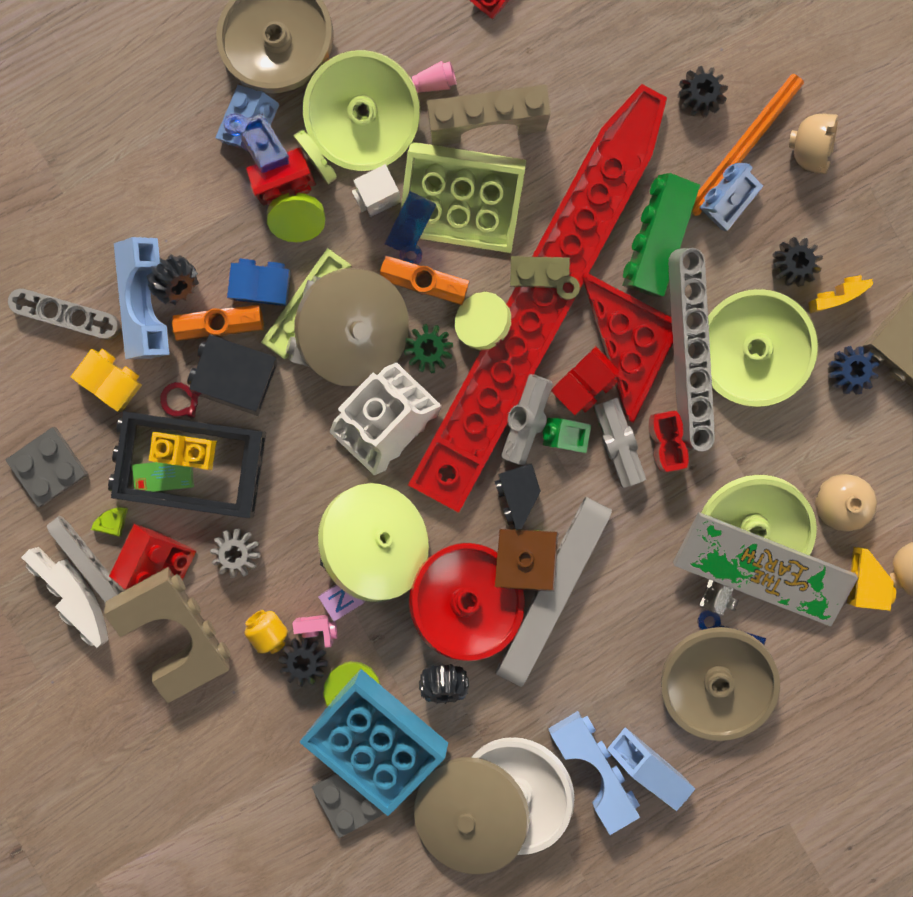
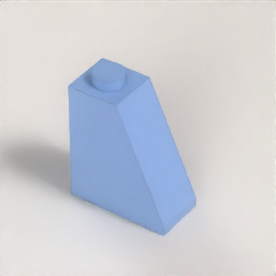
M626 727L607 748L632 778L676 811L695 790L681 773Z

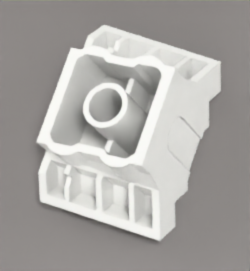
M394 363L385 367L378 375L373 372L338 408L341 414L333 421L330 433L375 476L385 471L390 460L399 457L413 438L424 431L427 422L438 416L442 405L398 363Z

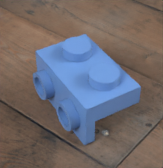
M237 85L215 138L222 143L242 148L248 153L257 156L275 117L279 103L262 91Z
M735 163L729 166L723 173L724 178L716 187L708 191L704 198L705 201L699 207L723 231L729 230L763 187L750 173L753 167L749 163Z

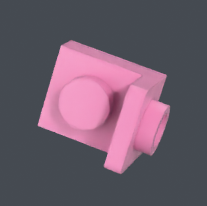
M329 614L296 618L293 621L294 634L302 633L303 638L318 636L319 631H323L325 648L331 647L333 639H337V625L335 621L331 622Z

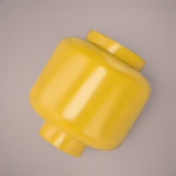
M260 610L246 621L245 625L247 627L245 628L244 635L258 653L271 652V654H274L285 646L284 640L287 637L288 630L273 611L265 612Z

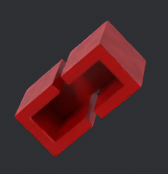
M595 346L551 389V392L574 415L580 410L586 413L597 402L594 397L601 390L606 394L618 383L615 377L620 370Z

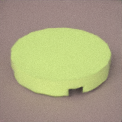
M304 130L296 133L294 138L326 183L329 185L337 179L333 168L327 165L322 152Z
M489 292L475 293L467 298L463 305L458 308L455 316V330L459 339L470 348L477 350L491 349L496 346L495 343L505 338L511 326L509 307L500 297Z

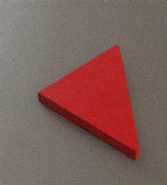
M586 272L583 273L582 279L607 358L620 370L615 378L618 381L616 387L627 421L634 423L673 344L672 317Z

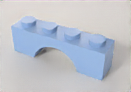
M131 237L114 243L125 359H151L169 355L167 325L161 323L154 314L151 304V292L148 287L149 282L146 277L152 273L151 266H157L160 263L158 238Z
M577 711L548 728L550 735L565 760L582 759L590 762L599 770L601 774V787L592 803L610 835L640 818L636 810L640 806L632 791L626 793L621 785L626 780L617 765L611 768L607 758L611 755L603 741L597 743L592 733L596 730L588 716L582 718Z

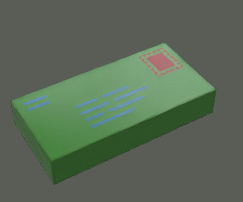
M158 462L132 465L134 489L154 492L194 487L192 467Z

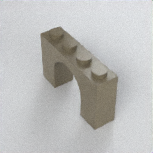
M547 84L427 101L432 145L436 146L461 143V135L463 133L489 125H516L517 135L545 132L551 115Z
M913 291L905 294L863 345L869 352L874 353L873 361L886 365L890 369L889 373L893 378L901 383L905 381L912 388Z
M169 567L107 600L104 610L105 617L120 637L157 619L176 621L189 631L192 638L188 646L182 652L153 667L152 683L167 704L229 671L228 658L231 657L224 642L219 643L216 639V631L209 620L204 621L200 615L201 609L195 598L189 599L185 593L186 587L178 574L174 576Z

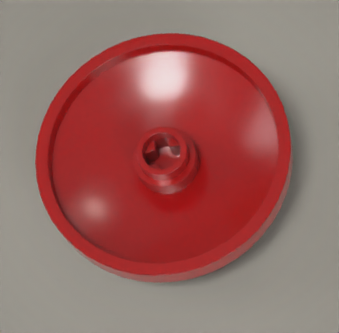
M474 543L455 544L437 551L419 568L410 589V613L420 637L437 653L460 661L488 658L505 648L519 630L524 615V591L495 587L498 552Z

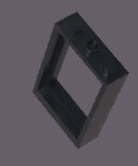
M123 411V417H119L117 422V434H120L119 444L114 447L112 461L116 463L114 474L110 475L108 490L112 491L111 498L249 519L253 518L267 432ZM137 425L245 441L236 504L128 488Z

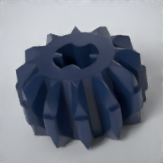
M851 346L844 347V353L840 351L835 352L834 356L837 361H830L828 363L830 368L835 369V372L828 374V378H837L833 387L836 389L843 386V394H850L853 390L856 395L862 394L863 388L871 389L873 386L870 379H878L879 377L877 373L872 372L873 368L879 366L878 362L870 363L874 353L864 354L862 346L856 347L855 350ZM852 365H855V366L857 367V368L854 370V372H855L856 375L851 376V374H850V372L852 371V367H851V366H852Z

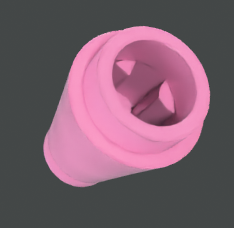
M440 61L412 76L417 93L450 90V86L457 84L450 61L446 63Z

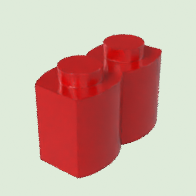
M674 410L650 415L648 426L650 435L656 443L654 459L658 469L661 472L686 469L689 455L687 447L682 441L683 422L679 413Z

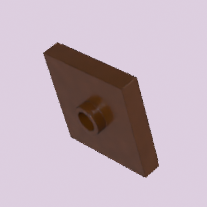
M500 529L495 587L554 592L559 533Z

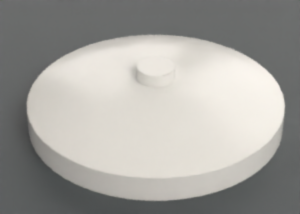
M523 738L494 740L477 750L472 756L473 758L490 761L504 769L518 783L526 798L529 808V830L525 842L517 855L536 853L554 844L564 833L570 822L575 800L571 778L562 762L544 746Z

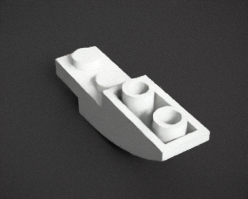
M39 547L29 549L21 558L27 563L26 568L33 575L41 576L48 583L46 587L53 595L63 598L55 606L60 611V618L68 625H74L81 632L80 637L88 645H94L98 648L105 644L109 639L102 611L95 595L79 571L68 559L58 561L56 564Z

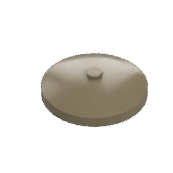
M229 0L218 21L216 40L223 63L237 81L256 91L282 93L294 90L308 83L320 66L328 60L333 46L334 30L330 14L323 0Z
M360 268L335 270L318 279L303 296L295 317V340L304 362L317 375L338 385L359 386L373 372L378 375L385 367L396 363L405 348V340L408 338L409 331L407 308L399 291L383 276Z
M715 627L695 632L674 647L663 666L661 690L669 714L684 730L700 738L725 741L743 737L765 723L778 702L780 677L772 655L759 640L737 629Z
M462 757L439 765L424 780L415 799V825L423 844L438 861L459 872L485 874L504 867L518 854L528 834L530 822L529 808L523 791L509 773L498 765L484 759Z

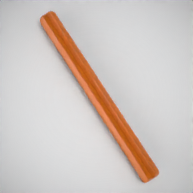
M792 74L700 188L691 214L699 216L702 212L699 207L705 201L704 198L708 191L720 183L724 178L723 173L729 166L741 163L803 86L804 81L798 75Z

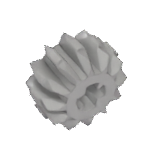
M235 529L233 536L229 530L223 532L224 540L219 537L214 539L215 544L220 548H212L210 553L219 556V558L212 561L213 565L223 564L219 570L220 574H224L230 569V578H235L238 571L244 577L248 575L247 567L250 569L257 567V564L251 558H260L261 553L252 552V548L257 547L259 543L258 541H254L251 544L248 543L252 536L250 532L241 538V529ZM235 546L238 547L237 551L241 550L242 556L236 558V560L232 559L234 555L230 556L229 550L234 549Z

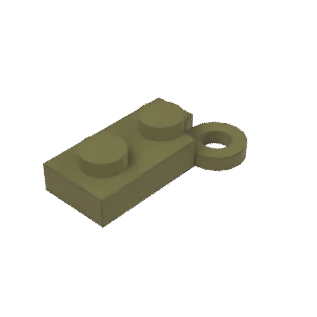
M511 256L510 287L556 288L558 295L565 300L575 298L580 291L577 279L569 276L570 258ZM565 283L573 285L574 290L572 293L568 294L563 291Z

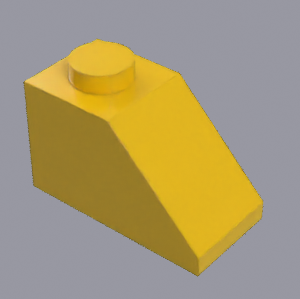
M853 547L851 572L855 573L858 579L848 596L847 604L855 607L891 611V604L896 599V588L893 587L894 581L868 549Z

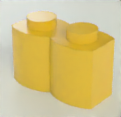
M91 349L71 375V378L117 412H123L143 385L137 380L139 375L127 366L123 369L119 368L113 363L116 358L106 350L101 349L98 352Z

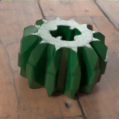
M423 324V335H420L417 329L412 330L413 335L417 338L416 341L406 338L405 342L408 345L414 346V348L407 349L404 353L407 356L416 354L409 361V364L413 366L418 361H421L418 369L419 372L423 373L426 364H429L430 373L433 374L435 373L434 363L437 362L442 369L446 367L441 357L449 360L452 359V354L443 350L453 348V343H442L448 338L449 334L444 332L438 337V325H435L432 333H429L428 325ZM428 341L433 342V346L437 350L434 355L430 353L431 356L429 357L424 355L425 352L421 348L424 343L428 345Z

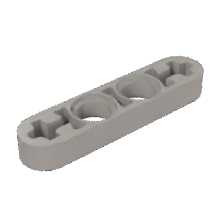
M16 289L8 297L9 308L14 313L106 340L114 339L121 331V324L118 318L106 312L27 289ZM25 296L26 300L37 303L36 309L28 306H23L21 309V305L17 304L18 298L23 299ZM50 302H54L58 307V313L53 318H47L44 315V307ZM78 310H82L86 315V321L81 326H75L71 321L72 314ZM93 314H96L94 317L96 321L106 323L107 319H109V324L113 325L112 330H107L103 334L104 329L92 325Z
M58 516L47 525L49 533L105 603L107 600L123 592L121 587L109 577V572L68 521Z

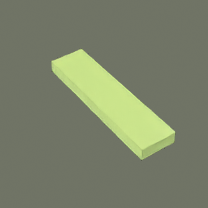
M327 248L261 343L286 360L289 356L286 353L287 344L291 336L295 337V317L298 306L303 298L307 281H312L313 276L321 278L335 270L351 268V264Z

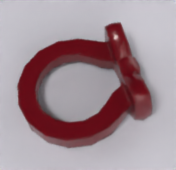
M174 382L168 384L160 395V403L164 411L172 416L187 415L190 418H195L199 396L192 394L189 386L184 383ZM175 388L183 389L192 398L190 406L179 411L171 409L167 403L169 392Z

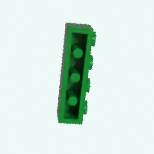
M672 173L658 175L654 179L650 188L652 196L649 205L645 207L641 215V222L643 223L640 232L635 236L632 243V250L634 251L631 260L623 270L624 282L622 286L652 297H664L669 283V257L672 252L680 249L700 184Z

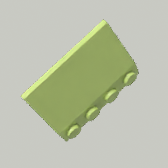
M412 142L407 154L398 235L511 253L526 160Z

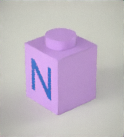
M337 584L319 596L333 621H336L365 602V600L349 595Z

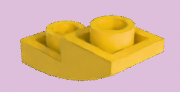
M861 275L844 278V283L835 286V291L818 293L817 299L808 302L810 313L819 312L846 303L869 289L873 285L872 279L862 280Z
M153 432L149 461L212 470L217 441Z

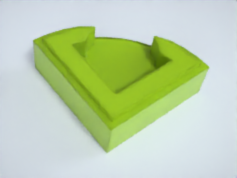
M119 507L107 510L94 521L91 530L118 537L122 536L128 508Z

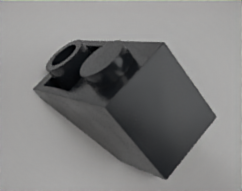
M532 463L498 473L499 480L494 481L499 498L505 496L508 505L507 508L503 509L508 525L514 524L516 530L523 527L541 492Z

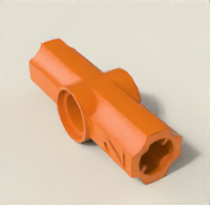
M385 256L380 270V275L393 285L459 305H463L469 285L468 280L435 271L428 266H419L389 256ZM423 273L429 274L432 277L431 285L426 288H421L416 284L417 277Z
M252 305L228 309L214 308L204 312L173 315L172 326L176 341L204 338L208 337L209 334L224 337L228 334L264 330V320L261 305ZM222 315L225 319L224 327L220 330H214L212 327L213 319L216 316Z

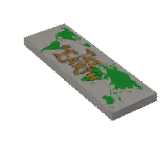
M700 512L697 513L673 561L674 566L828 626H832L858 579L857 575L853 572Z

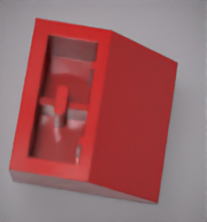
M301 147L246 168L254 195L263 206L267 204L269 206L274 199L289 193V196L293 194L297 196V193L307 194L312 191L311 187L316 186Z
M134 524L109 577L123 589L127 590L169 567L174 576L178 574L183 580L197 551L157 531Z

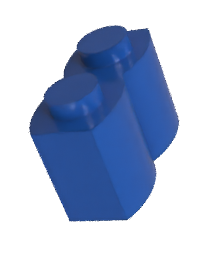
M240 258L238 263H231L227 298L241 302L287 306L291 271L285 269V264L268 262L267 266H257L255 260Z

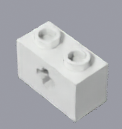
M386 164L353 180L356 189L352 191L361 212L367 210L370 217L401 202L399 190Z

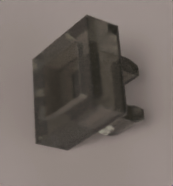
M709 580L699 606L723 616L726 608L735 611L739 600L731 597L732 588Z

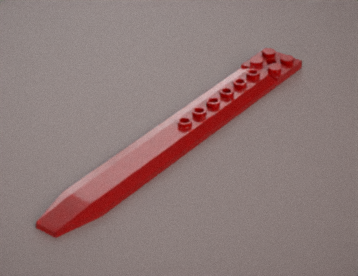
M641 84L600 129L532 257L570 258L569 276L577 279L580 288L584 283L582 279L583 273L587 272L589 274L653 155L667 97L644 84ZM571 283L563 285L565 293L573 292L574 287ZM514 288L506 303L511 312V326L508 334L503 340L500 339L495 343L496 346L480 351L408 486L454 511L460 512L508 423L510 410L518 405L529 374L534 375L575 298L571 300L562 299L558 295L556 288ZM450 465L453 467L452 472L455 474V478H448L445 482L441 480L442 474L439 470L441 467L447 468Z

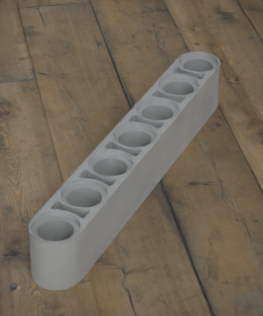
M680 248L671 253L668 262L677 412L683 422L682 441L686 447L697 451H706L714 443L715 432L705 259L702 252L696 248ZM686 254L690 258V265L687 269L683 265V258ZM688 284L692 289L689 298L685 296V288ZM689 314L693 316V324L690 328L686 323ZM693 343L695 346V352L693 356L690 357L688 353V348ZM695 372L697 380L692 386L690 384V377ZM697 401L698 410L693 415L692 406ZM699 430L700 438L694 443L693 436Z
M588 497L584 498L557 550L554 592L536 590L523 616L519 630L509 643L496 669V675L519 687L524 685L610 518L612 509Z

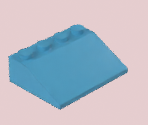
M362 669L343 687L299 742L387 816L445 759L448 742Z

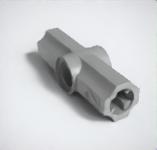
M529 374L519 405L514 406L508 414V424L511 429L502 452V458L525 465L535 434L540 433L546 425L544 408L553 381Z
M615 398L595 405L594 409L603 432V444L609 459L613 461L621 487L625 488L645 481V473L637 454L638 445L631 427L627 425L619 399Z

